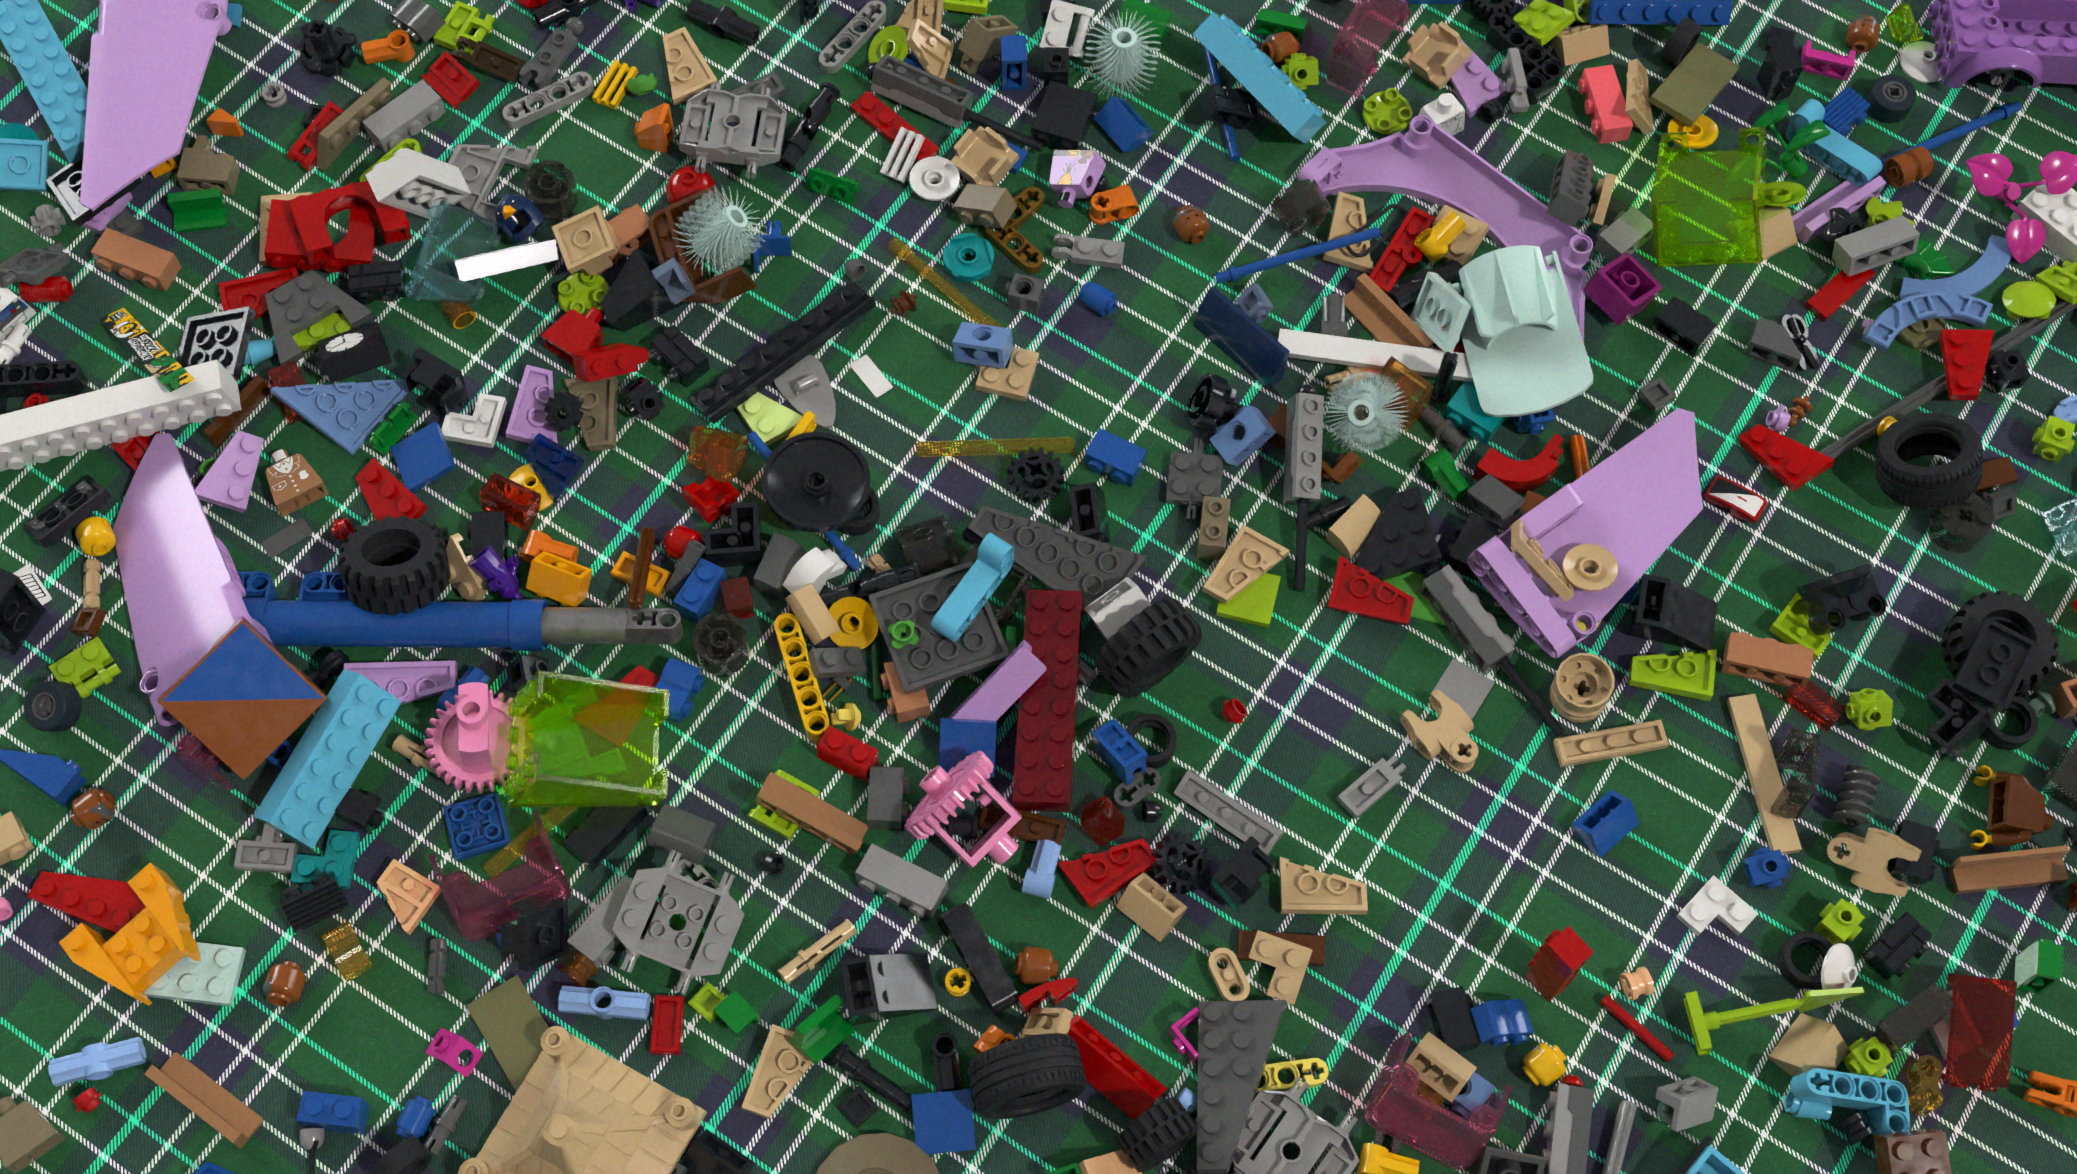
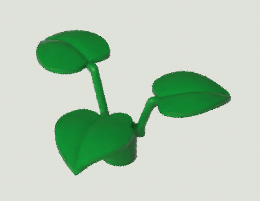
M1781 101L1773 109L1763 113L1753 124V130L1756 133L1763 132L1770 127L1785 150L1779 157L1780 165L1762 155H1757L1756 157L1752 154L1735 163L1728 171L1724 183L1725 190L1729 194L1734 186L1752 175L1760 167L1762 161L1778 169L1780 173L1786 171L1792 180L1800 178L1807 172L1809 166L1805 163L1798 150L1831 135V132L1821 120H1814L1797 131L1794 139L1787 146L1775 127V123L1782 120L1789 111V104L1786 101Z

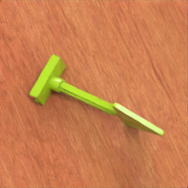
M1863 987L1806 991L1800 999H1784L1720 1013L1716 1011L1704 1013L1697 991L1685 993L1683 1002L1698 1056L1710 1054L1712 1050L1709 1030L1718 1029L1721 1025L1790 1012L1797 1008L1799 1013H1803L1863 994L1864 990Z

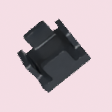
M419 347L413 353L414 363L401 377L405 390L411 392L418 383L426 387L428 390L419 398V405L438 416L442 412L448 415L457 405L463 408L469 401L462 372Z
M1250 836L1213 875L1209 894L1216 900L1221 898L1233 910H1236L1240 903L1245 904L1261 888L1262 883L1258 879L1265 872L1270 875L1276 863L1259 848L1260 843L1253 836Z
M532 896L512 904V911L520 914L517 915V925L509 922L501 924V948L503 951L514 954V960L518 961L519 970L529 972L569 954V944L567 942L568 901L566 899L558 897L551 901H546Z

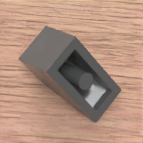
M1759 317L1752 330L1744 355L1794 373L1801 361L1802 355L1785 326L1777 324L1773 320Z

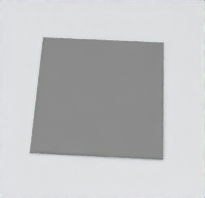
M1453 658L1433 691L1438 689L1451 700L1458 703L1468 716L1473 719L1495 682Z

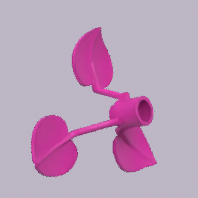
M2054 151L2047 154L2039 166V173L2043 179L2023 184L2006 180L2011 176L2013 167L2009 159L2001 154H1981L1966 161L1976 190L1982 195L1992 196L1998 202H2005V207L2011 208L2022 218V220H2012L2006 229L2007 246L2017 263H2025L2042 248L2046 232L2039 220H2028L2027 215L2017 208L2013 202L2020 197L2021 189L2040 186L2045 183L2050 194H2063L2070 190L2077 181L2076 155L2064 151Z

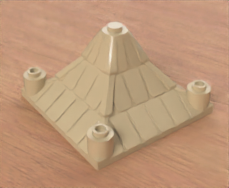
M552 1026L543 1033L541 1037L542 1052L486 1140L483 1148L476 1158L464 1161L458 1171V1174H671L707 1112L693 1104L689 1099L673 1093L570 1034L563 1027Z

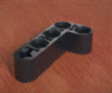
M1500 12L1492 14L1485 32V39L1505 58L1509 48L1519 49L1526 75L1528 102L1530 105L1539 103L1558 87L1564 70L1563 64L1508 15Z
M71 360L0 364V415L6 413L8 398L29 397L33 393H40L46 396L77 394L87 388L88 378L80 366Z
M966 902L959 903L937 916L936 920L947 939L952 940L991 1012L996 1016L1018 1003L1019 995L969 905Z

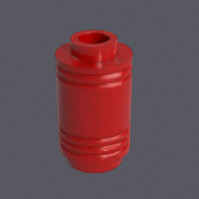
M49 276L39 285H29L28 283L20 282L19 291L21 298L28 303L67 302L73 294V286L65 276Z

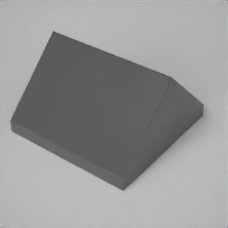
M1485 1146L1478 1155L1476 1174H1543L1546 1157Z

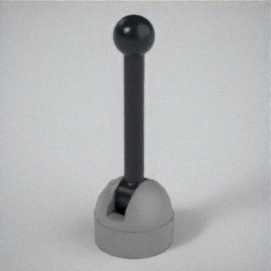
M324 1128L300 1130L301 1145L309 1151V1174H315V1151L324 1142Z

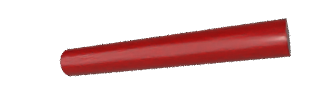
M1606 995L1600 1001L1604 1008L1667 1063L1675 1055L1611 997Z

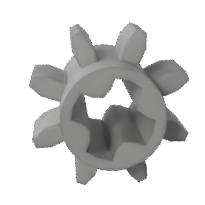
M49 204L37 207L35 210L36 216L30 217L36 233H42V235L47 237L59 234L61 232L60 225H66L60 208H54V206Z

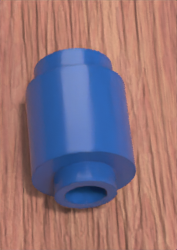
M1086 282L1078 295L1082 305L1103 317L1107 314H1112L1118 305L1117 295L1096 282Z
M416 1095L414 1100L408 1098L396 1123L398 1128L395 1133L407 1139L423 1137L436 1111L431 1108L433 1102Z

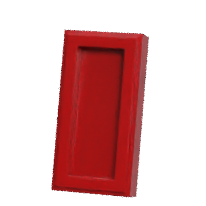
M654 996L650 1044L651 1055L680 1056L684 996Z

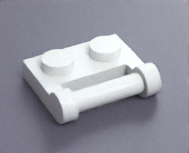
M1052 0L1039 48H1069V56L1082 59L1084 54L1082 48L1090 18L1094 16L1095 10L1060 0ZM1076 13L1081 15L1073 48L1066 46L1073 15Z

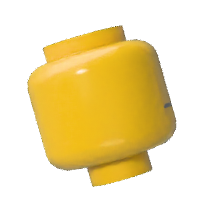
M98 516L87 517L76 527V538L81 550L86 555L102 556L110 552L116 544L110 522L105 518Z
M1540 1043L1524 1055V1066L1521 1068L1536 1086L1541 1084L1544 1087H1548L1565 1074L1566 1067L1563 1061L1567 1058L1556 1044L1550 1047L1546 1043Z

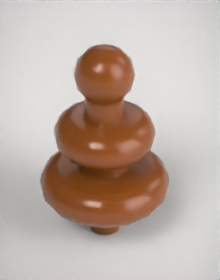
M1809 396L1793 398L1792 403L1795 407H1791L1789 410L1792 416L1788 426H1795L1797 419L1805 418V412L1809 413L1813 410V406L1808 402Z

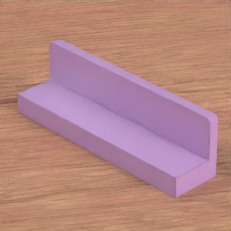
M1879 175L1863 187L1856 186L1846 180L1792 216L1796 237L1803 244H1806L1818 236L1832 222L1830 209L1842 207L1847 209L1850 214L1865 205L1872 197L1879 195L1886 184L1885 180Z
M1023 640L948 718L997 721L1046 671L1047 667L1031 653L1032 646Z

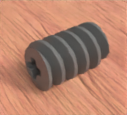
M1849 764L1846 767L1847 773L1844 774V783H1842L1840 788L1841 793L1838 795L1839 802L1835 806L1836 812L1833 813L1832 818L1839 825L1857 827L1860 824L1866 825L1870 822V818L1864 814H1872L1873 809L1867 804L1875 803L1876 799L1872 795L1877 794L1878 788L1874 785L1880 784L1881 778L1864 766Z

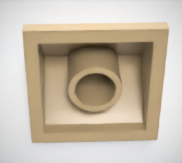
M1764 205L1726 225V228L1755 265L1796 245L1798 242L1789 208Z
M1801 1013L1767 1058L1794 1077L1813 1068L1835 1071L1850 1050L1834 1024Z

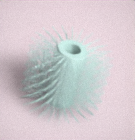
M1123 16L1120 21V27L1118 28L1119 22L1118 25L1115 23L1117 29L1113 28L1112 31L1102 23L1100 24L1110 34H1106L1103 31L1100 32L1105 36L1094 35L1093 33L1087 34L1096 36L1105 42L1088 40L1087 43L1093 42L1100 45V47H1085V49H1094L1100 52L1098 54H1086L1089 57L1095 56L1098 60H1084L1086 63L1093 62L1094 64H1099L1096 67H1083L1084 69L1092 70L1093 68L1098 70L1102 68L1101 71L1092 73L1093 75L1106 73L1094 79L1095 81L1107 76L1108 78L1103 82L1105 83L1108 79H1111L1108 83L1110 85L1114 81L1113 89L1116 86L1115 82L1118 83V86L1119 83L1120 85L1122 83L1123 87V82L1124 86L1125 84L1128 86L1127 80L1131 86L1133 85L1131 83L1133 80L1142 87L1143 85L1136 81L1134 77L1146 82L1147 80L1138 74L1147 75L1148 77L1156 76L1149 75L1142 70L1150 69L1156 71L1157 68H1149L1143 64L1152 63L1154 65L1155 63L1156 65L1157 61H1148L1144 57L1152 56L1153 58H1158L1159 56L1156 54L1150 55L1145 51H1160V49L1144 47V45L1161 43L1158 41L1149 42L1141 40L1161 35L1153 34V36L1148 35L1145 38L1142 36L1138 37L1145 32L1137 34L1136 32L1140 29L1138 28L1136 31H1133L1136 27L1134 25L1131 30L1130 23H1128L1129 27L1126 28V21L1125 27H1123ZM1106 21V22L1111 26V29H1112L1113 26H1112L1111 22L1109 23L1108 21Z
M731 191L730 206H728L726 198L723 199V203L721 198L715 201L710 197L708 198L709 202L702 204L703 207L696 206L695 210L697 213H690L688 211L692 220L687 218V222L691 223L690 227L687 225L684 228L688 229L690 234L685 232L684 235L693 238V240L678 239L692 244V246L678 247H693L692 251L696 252L699 258L701 257L703 261L706 259L708 271L710 259L714 262L713 265L715 264V272L716 262L720 264L721 268H723L724 264L729 267L731 266L730 262L735 264L738 261L737 257L743 258L744 252L750 253L751 249L746 248L748 245L753 248L756 247L752 241L746 242L750 238L752 240L755 239V237H750L752 233L749 231L756 232V230L747 227V225H762L749 222L748 219L762 218L747 217V214L743 212L744 210L737 207L738 198H736V206L733 205V201L731 202Z
M1368 371L1367 384L1365 372H1357V377L1358 374L1359 378L1361 375L1360 382L1358 379L1357 383L1356 381L1354 383L1356 374H1353L1352 378L1349 375L1347 378L1351 380V386L1349 388L1338 387L1337 390L1339 392L1336 397L1333 393L1331 396L1332 401L1324 402L1334 405L1324 408L1345 411L1321 413H1348L1327 416L1348 415L1327 421L1331 422L1346 418L1328 426L1338 425L1328 432L1337 431L1336 436L1339 437L1337 440L1340 438L1341 440L1344 439L1348 444L1351 443V447L1353 449L1355 447L1356 450L1361 447V453L1363 450L1362 440L1364 451L1365 441L1366 451L1367 442L1369 449L1371 441V445L1373 442L1372 450L1370 446V451L1372 452L1374 451L1373 447L1376 440L1378 441L1382 436L1383 442L1386 443L1385 445H1388L1389 441L1387 439H1390L1392 434L1394 435L1392 432L1396 427L1398 430L1400 426L1401 429L1402 424L1400 423L1407 422L1406 420L1399 419L1407 416L1391 413L1408 411L1388 410L1402 407L1385 408L1403 403L1398 402L1386 405L1405 397L1402 396L1391 400L1404 392L1394 393V387L1398 383H1393L1390 387V384L1385 386L1382 384L1383 381L1380 379V375L1379 377L1376 375L1377 378H1375L1374 382L1373 376L1376 373L1374 372L1371 375V371ZM1342 378V381H1345V382H1343L1344 384H1345V383H1346V384H1347V383L1349 384L1348 380H1347V382H1346V380H1345V379L1343 380V378ZM1364 406H1366L1369 410V416L1367 418L1363 414ZM1387 428L1388 430H1387L1386 432H1387L1388 434H1387V435H1386V434L1384 435V434H1383V433H1384L1383 431ZM1379 444V447H1378V448L1381 449V448H1383V447H1385V446H1384V444H1383V446H1382V444H1381V445Z

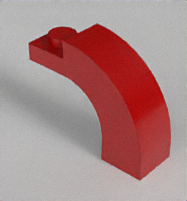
M1555 433L1540 454L1525 461L1510 459L1491 447L1476 466L1472 478L1479 482L1486 475L1490 474L1516 493L1535 490L1554 476L1559 465L1557 461L1564 451L1561 449L1564 438Z

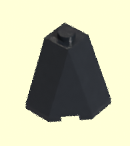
M637 248L632 251L600 304L605 313L603 315L605 322L611 328L616 327L623 332L673 310L684 303L679 302L674 305L671 302L664 287L655 279L652 270L656 268V263L650 256Z

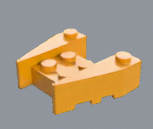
M152 863L146 865L127 882L146 908L106 942L99 932L81 922L59 942L73 963L148 1006L152 1002L144 991L185 955L197 962L201 960L197 942L193 939L190 930V918L183 906L184 898L182 892L166 872Z

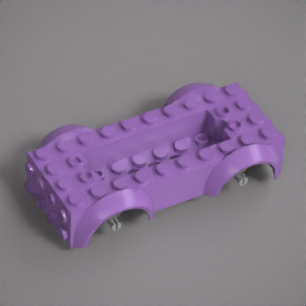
M1935 0L1933 4H1930L1928 17L1932 20L1931 36L1935 38L1934 51L1939 57L1937 73L1941 74L1942 84L1960 89L1970 78L1986 72V74H1990L1991 84L1994 85L1996 83V85L2002 83L2001 73H2006L2011 69L2021 70L2030 74L2033 78L2031 88H2037L2040 82L2077 84V0Z

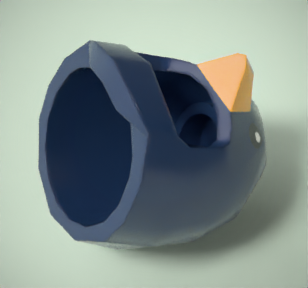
M505 194L495 207L496 221L513 245L529 238L546 221L536 205L523 195Z

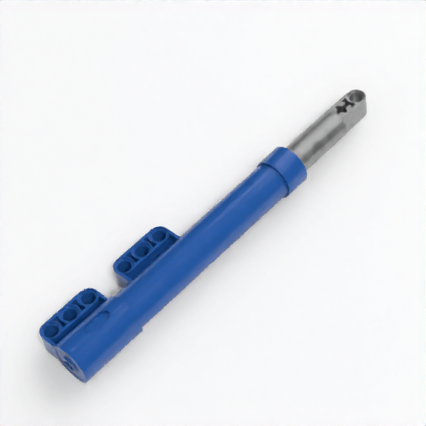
M237 571L246 591V596L242 599L247 611L253 619L266 628L274 646L511 648L512 651H546L548 644H675L683 636L680 614L678 611L670 608H641L639 610L634 608L631 610L629 608L549 607L547 600L513 599L512 602L429 601L426 607L422 609L418 607L411 613L399 612L398 615H389L388 613L379 615L374 614L372 610L367 612L349 600L344 591L341 572L309 573L302 580L298 600H277V591L268 573L261 571Z

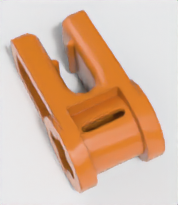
M2037 1071L2028 1073V1084L2034 1085L2035 1088L2040 1087L2052 1091L2055 1095L2047 1093L2045 1090L2040 1091L2029 1088L2024 1093V1101L2053 1110L2064 1116L2077 1117V1081L2062 1079Z

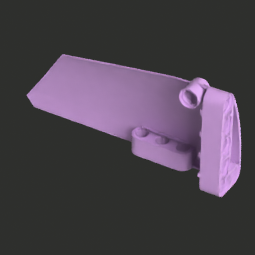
M100 0L98 33H93L91 38L80 193L81 205L92 211L96 210L130 183L180 154L217 36L228 33L232 26L227 16L228 0Z
M1677 408L1573 483L1567 484L1520 517V520L1525 525L1523 532L1529 539L1536 538L1544 551L1545 556L1543 557L1546 560L1551 558L1562 572L1565 555L1577 545L1596 544L1610 551L1618 563V574L1614 583L1608 588L1589 592L1574 586V597L1569 601L1565 602L1560 596L1556 598L1547 588L1548 583L1542 577L1537 578L1529 569L1530 564L1524 558H1518L1511 550V525L1505 532L1497 537L1494 536L1478 547L1467 558L1469 567L1494 599L1520 628L1552 658H1559L1593 633L1602 618L1703 510L1697 460L1695 413ZM1577 620L1585 624L1586 631H1582L1577 627Z
M170 433L155 434L124 497L113 532L116 537L115 546L138 660L143 675L140 681V689L148 695L158 723L163 726H171L179 721L157 702L158 697L188 668L195 665L205 656L212 645L242 616L271 643L272 640L266 628L249 615L242 599L246 596V591L230 553L222 541L213 534L175 441Z

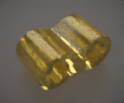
M349 921L322 935L346 982L374 968Z
M1924 1055L1918 1058L1907 1068V1078L1911 1083V1093L1908 1096L1909 1110L1914 1115L1920 1117L1927 1116L1938 1109L1943 1101V1096L1938 1086V1081L1943 1071L1942 1064L1936 1057L1931 1055Z

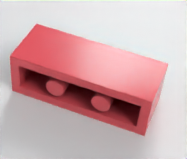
M1613 65L1584 69L1581 79L1578 80V91L1580 94H1583L1585 112L1587 115H1590L1592 121L1591 130L1593 135L1597 136L1599 144L1628 140L1633 123L1630 116L1625 112L1626 102Z

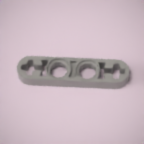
M873 0L867 3L819 54V66L824 73L833 74L838 72L886 21L887 12L883 2ZM863 25L867 28V30L865 32L858 33L854 30V28L856 26ZM848 41L852 46L843 49L839 47V44Z
M576 72L504 107L502 113L506 125L515 129L523 127L587 97L594 89L592 78L586 72ZM582 82L583 84H586V85L582 87V86H581L580 84H578V83ZM557 91L566 92L563 98L556 99L553 97ZM536 101L544 103L540 109L531 108L532 103ZM515 113L518 117L514 118L511 115Z

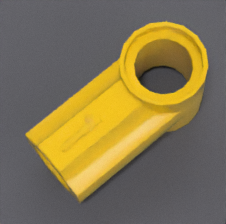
M1450 210L1433 228L1426 229L1419 234L1414 244L1431 262H1437L1447 253L1448 245L1467 225L1461 217Z
M1363 1143L1356 1173L1418 1174L1420 1161L1390 1153L1387 1148L1377 1144Z

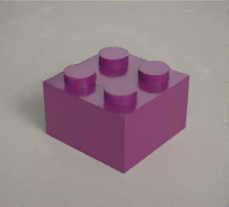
M1626 252L1599 269L1583 291L1620 326L1647 308L1663 287Z

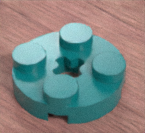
M958 234L944 248L943 264L947 273L956 282L978 281L991 274L994 264V250L988 240L985 239L984 241L978 238L977 234ZM965 254H970L971 257H975L974 259H972V261L963 260L965 258Z

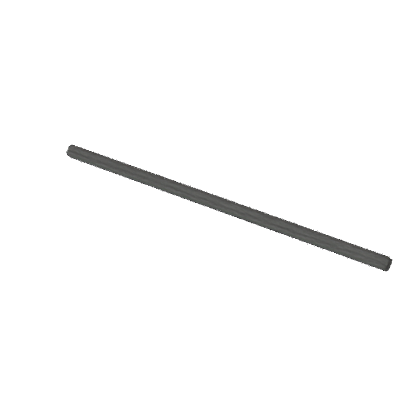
M2061 299L2055 303V307L2051 310L2048 318H2031L1992 342L1987 363L1992 358V354L2002 349L2010 350L2076 308L2077 303L2072 305ZM1945 373L1824 448L1820 453L1836 460L1877 434L1878 425L1884 418L1892 416L1899 420L1947 389Z

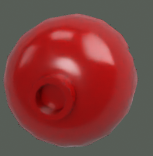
M693 165L677 169L669 177L666 185L667 201L669 204H674L713 185L716 186L710 173L705 171L701 174V167L700 172L697 173Z

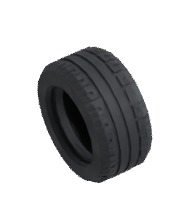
M1920 413L1904 417L1891 424L1877 440L1875 448L1877 482L1888 497L1906 507L1934 510L1956 505L1969 497L1981 483L1983 475V444L1981 437L1971 425L1952 415ZM1923 455H1938L1952 459L1949 463L1935 467H1919L1906 463L1909 459Z
M1060 1033L1033 1035L994 1046L971 1060L967 1071L977 1111L985 1118L997 1120L1028 1116L1061 1106L1081 1095L1087 1083L1076 1041L1069 1035Z

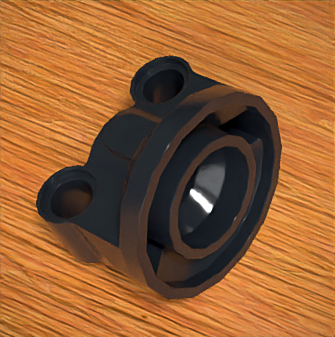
M1871 563L1796 588L1798 595L1803 599L1809 616V628L1815 635L1821 636L1842 630L1846 625V618L1850 616L1856 621H1864L1884 614L1886 611V601L1877 589L1872 575L1874 569Z

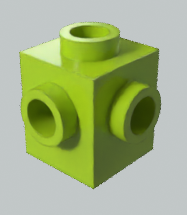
M1293 53L1291 58H1284V65H1281V70L1290 78L1287 83L1291 81L1301 90L1307 89V85H1319L1317 58L1306 56V53Z
M2050 415L2042 426L2036 429L2033 435L2032 442H2035L2032 453L2046 460L2059 462L2064 454L2069 455L2073 449L2075 440L2072 439L2076 424Z
M1865 688L1860 690V692H1851L1849 703L1846 705V714L1848 719L1862 730L1869 731L1874 730L1876 727L1891 726L1893 700L1883 690Z
M1841 898L1835 905L1829 902L1819 915L1823 919L1813 931L1823 935L1832 945L1843 943L1846 939L1853 941L1861 932L1862 928L1859 924L1865 917L1860 913L1857 906Z
M1875 1036L1868 1041H1865L1862 1037L1848 1047L1851 1052L1842 1060L1850 1073L1877 1078L1886 1075L1889 1072L1886 1067L1894 1061L1891 1058L1888 1047L1883 1042H1879Z

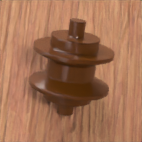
M900 290V297L898 299L894 296L890 298L892 308L890 313L907 318L908 310L913 312L917 310L915 301L917 296L915 293L911 295L909 292Z

